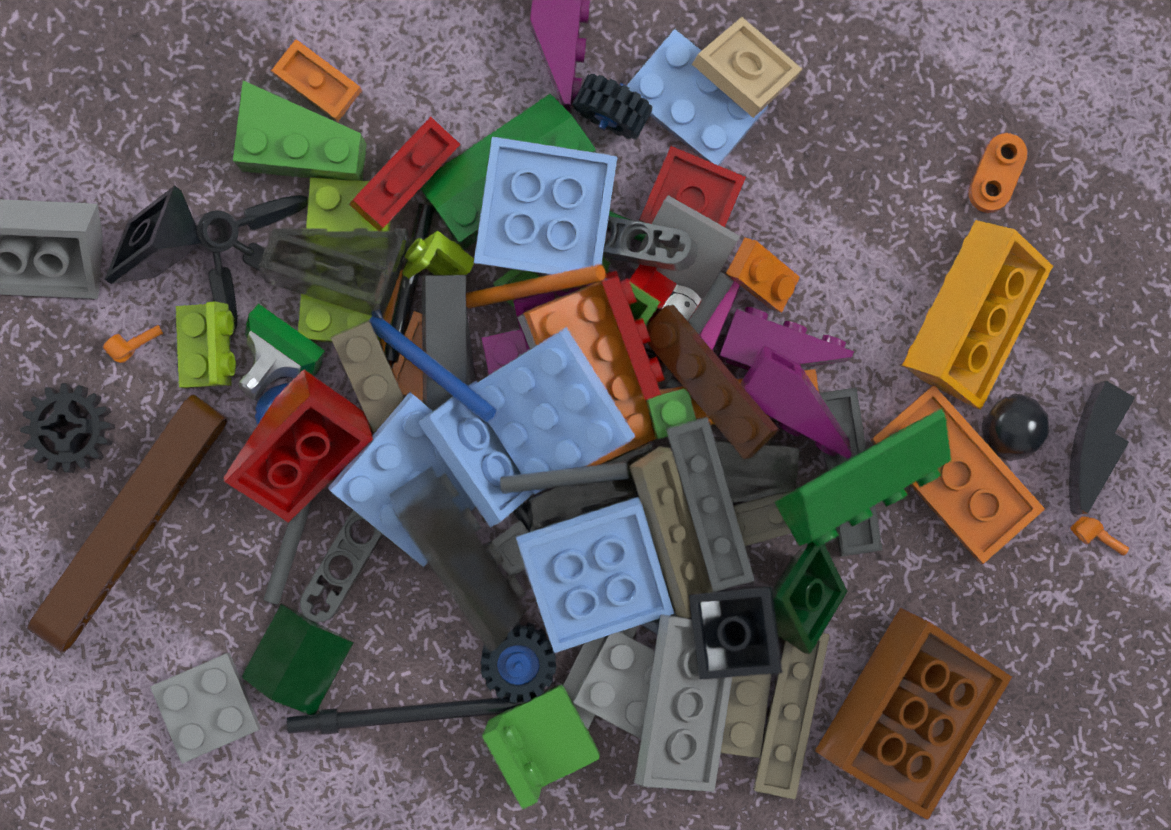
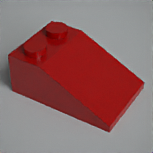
M303 369L274 399L225 474L224 482L289 523L373 440L367 417L363 410Z

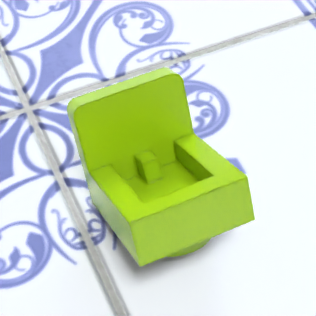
M436 231L424 240L418 238L409 247L405 254V258L409 261L402 274L409 279L426 268L434 275H466L470 273L474 265V258L466 253L458 243L449 240L442 233Z

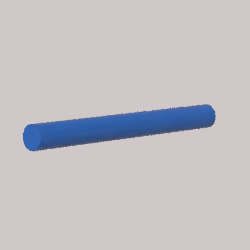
M376 314L369 319L377 336L482 420L488 422L495 416L497 411L495 407L383 318Z

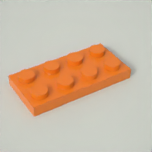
M596 282L523 313L536 346L567 327L635 435L628 443L587 466L600 465L656 439L646 400L602 282Z
M932 385L871 438L870 441L875 445L908 425L942 408L947 420L951 461L938 468L942 476L922 487H919L916 481L910 484V486L980 564H984L1041 514L1045 508L938 388Z

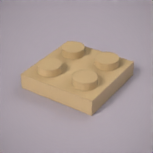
M743 17L738 19L698 53L692 63L696 69L753 118L787 88L802 71L801 67Z

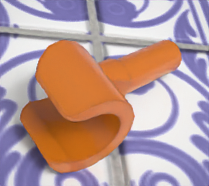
M157 325L133 337L128 342L120 334H115L105 342L103 348L115 362L124 363L141 345L160 336L163 332L160 326Z
M1082 516L1070 527V530L1086 545L1096 537L1122 556L1126 555L1129 551V547L1109 535L1104 530L1101 522L1095 518Z

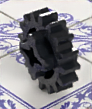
M61 383L60 393L54 388L46 387V399L32 397L31 401L36 406L34 412L23 411L22 415L30 419V425L21 427L20 432L31 436V439L23 446L28 450L37 449V453L33 458L35 462L43 463L48 460V470L57 472L62 464L65 473H74L76 463L81 469L88 470L91 468L90 457L99 460L104 458L99 448L101 444L106 446L112 445V441L104 436L105 431L115 429V424L104 421V417L108 416L112 411L108 407L97 406L102 399L99 394L93 393L87 397L88 388L78 385L73 393L70 384ZM77 402L88 410L92 419H86L80 414ZM54 407V411L45 420V417L48 414V412ZM68 422L82 426L81 428L67 431L66 434L53 430L68 425ZM91 436L88 444L81 450V444ZM44 438H50L55 443V451H58V454L48 447Z

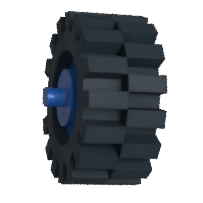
M595 74L587 75L572 104L574 109L581 113V116L590 119V122L593 124H598V128L601 130H610L620 137L622 135L627 139L632 138L634 140L639 137L653 110L652 105L646 99L640 98L641 95L639 93L630 91L629 87L622 83L617 84V81L611 78L607 80L605 76H597Z
M513 621V625L508 627L506 623L499 626V631L496 633L493 631L482 648L480 663L482 678L486 679V686L490 691L494 689L496 696L500 699H503L504 696L509 697V702L517 703V698H523L524 702L531 701V696L535 694L537 697L541 696L544 693V688L546 686L550 687L553 682V674L556 672V653L553 652L550 639L548 640L546 637V632L541 628L538 631L534 628V624L527 622V626L520 625V621Z

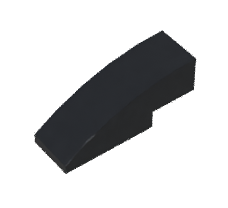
M1108 381L1095 384L1084 406L1074 437L1070 458L1069 498L1070 511L1077 515L1089 513L1129 441L1115 434L1135 397Z

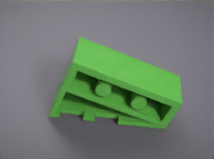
M243 80L233 162L241 171L301 178L363 181L367 144L361 133Z

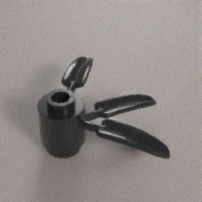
M302 195L288 196L247 208L244 211L245 217L236 221L230 214L219 210L204 213L194 220L197 226V236L202 242L198 249L213 255L215 269H211L208 272L213 300L228 304V308L234 318V330L238 325L234 286L230 269L222 265L220 252L234 247L244 253L242 256L243 262L254 269L283 283L293 286L301 285L302 274L293 266L257 243H250L246 246L239 242L237 238L239 227L248 225L251 230H257L298 213L307 206L309 200L307 197ZM208 225L214 226L218 232L217 238L214 241L208 236Z

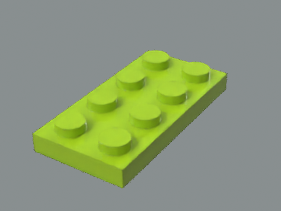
M310 178L298 332L311 341L333 343L331 336L366 322L373 315L377 314L383 318L390 222L379 232L349 205L352 199L369 181Z

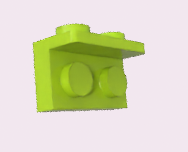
M214 301L206 302V304L176 306L179 388L232 386L231 376H234L236 371L235 356L230 352V335L234 331V318L228 308V304Z

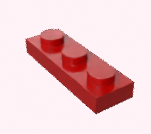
M430 116L352 199L349 205L377 231L381 232L461 144Z
M617 270L606 274L602 284L645 400L661 395L658 382L664 381L665 378L657 356L649 359L644 344L650 342L651 339L643 317L637 320L633 317L629 305L637 301L629 279L620 281Z

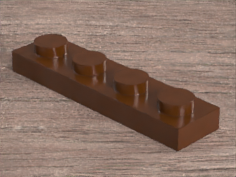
M665 305L646 326L651 339L648 345L743 459L753 457L779 429L674 305Z

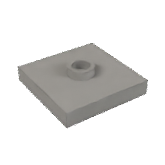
M668 195L652 224L684 230L696 243L698 254L695 262L685 270L672 271L657 268V271L679 286L690 288L703 300L740 236ZM647 234L637 252L646 248L649 241ZM660 242V248L666 249L673 257L676 252H683L685 249L681 243H679L677 248L665 247ZM631 263L630 267L637 269L640 264Z

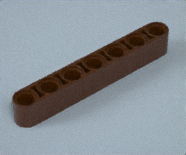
M195 394L183 402L33 615L27 627L29 631L62 654L74 644L224 430L228 422L227 416Z

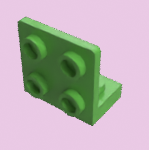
M558 685L544 692L541 696L532 698L531 701L524 702L489 719L482 734L484 741L522 809L538 802L542 787L597 761L600 757L599 750L562 685Z

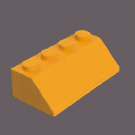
M975 220L969 234L963 241L962 248L950 271L944 279V283L932 307L928 310L926 319L913 344L910 346L902 366L927 384L935 385L939 390L981 410L1053 265L1015 229Z

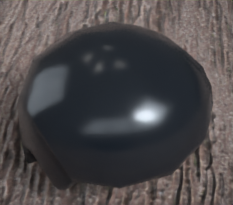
M1012 394L1009 397L1005 396L992 407L982 422L984 441L998 457L1014 461L1027 458L1041 448L1048 437V414L1035 399L1026 395Z

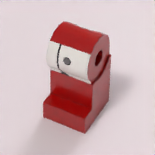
M639 265L629 280L632 284L660 301L649 319L650 322L665 305H674L685 319L689 321L702 301L693 290L685 286H679L658 272L656 267Z

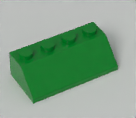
M551 93L439 168L420 188L463 250L477 241L492 137L596 153L595 147L577 121Z
M941 408L908 425L775 501L776 507L798 545L802 546L813 541L817 548L837 537L839 534L835 528L846 521L853 527L873 516L870 509L872 506L882 501L885 507H888L906 497L908 494L904 488L915 481L919 487H922L942 476L938 468L951 461L947 420L944 411Z

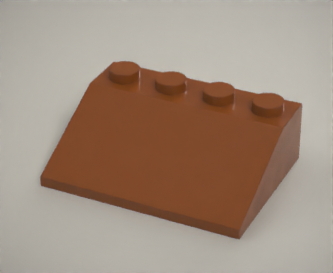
M900 607L815 752L840 769L928 820L1012 679V676L931 622Z

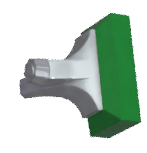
M259 303L248 314L245 336L247 337L246 344L252 352L253 367L238 383L239 388L251 400H256L274 380L280 377L295 378L303 369L313 376L318 373L324 358V349Z

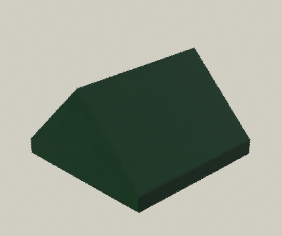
M813 541L804 544L792 557L772 589L778 636L806 654H811L848 592L825 544L817 548Z
M280 604L241 677L268 699L313 715L317 713L354 642L317 622L309 620L292 608Z

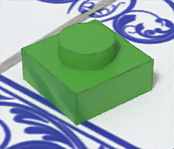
M686 389L669 392L646 400L656 439L668 437L667 427L696 419L690 394Z

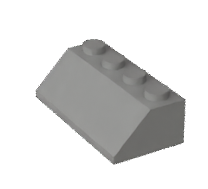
M0 199V294L97 299L99 296L103 242L98 204Z

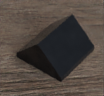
M174 185L128 220L104 280L110 284L155 278L202 245L197 236V226L182 190Z
M744 586L717 592L710 591L689 595L700 680L780 674L783 672L772 586Z

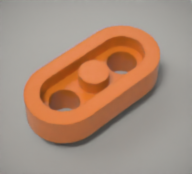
M1011 133L999 134L986 146L968 191L970 202L979 211L985 213L997 212L1009 202L1027 160V147L1020 137ZM1001 148H1010L1013 151V159L1004 158L1001 154ZM986 184L995 185L998 189V195H988L985 190Z

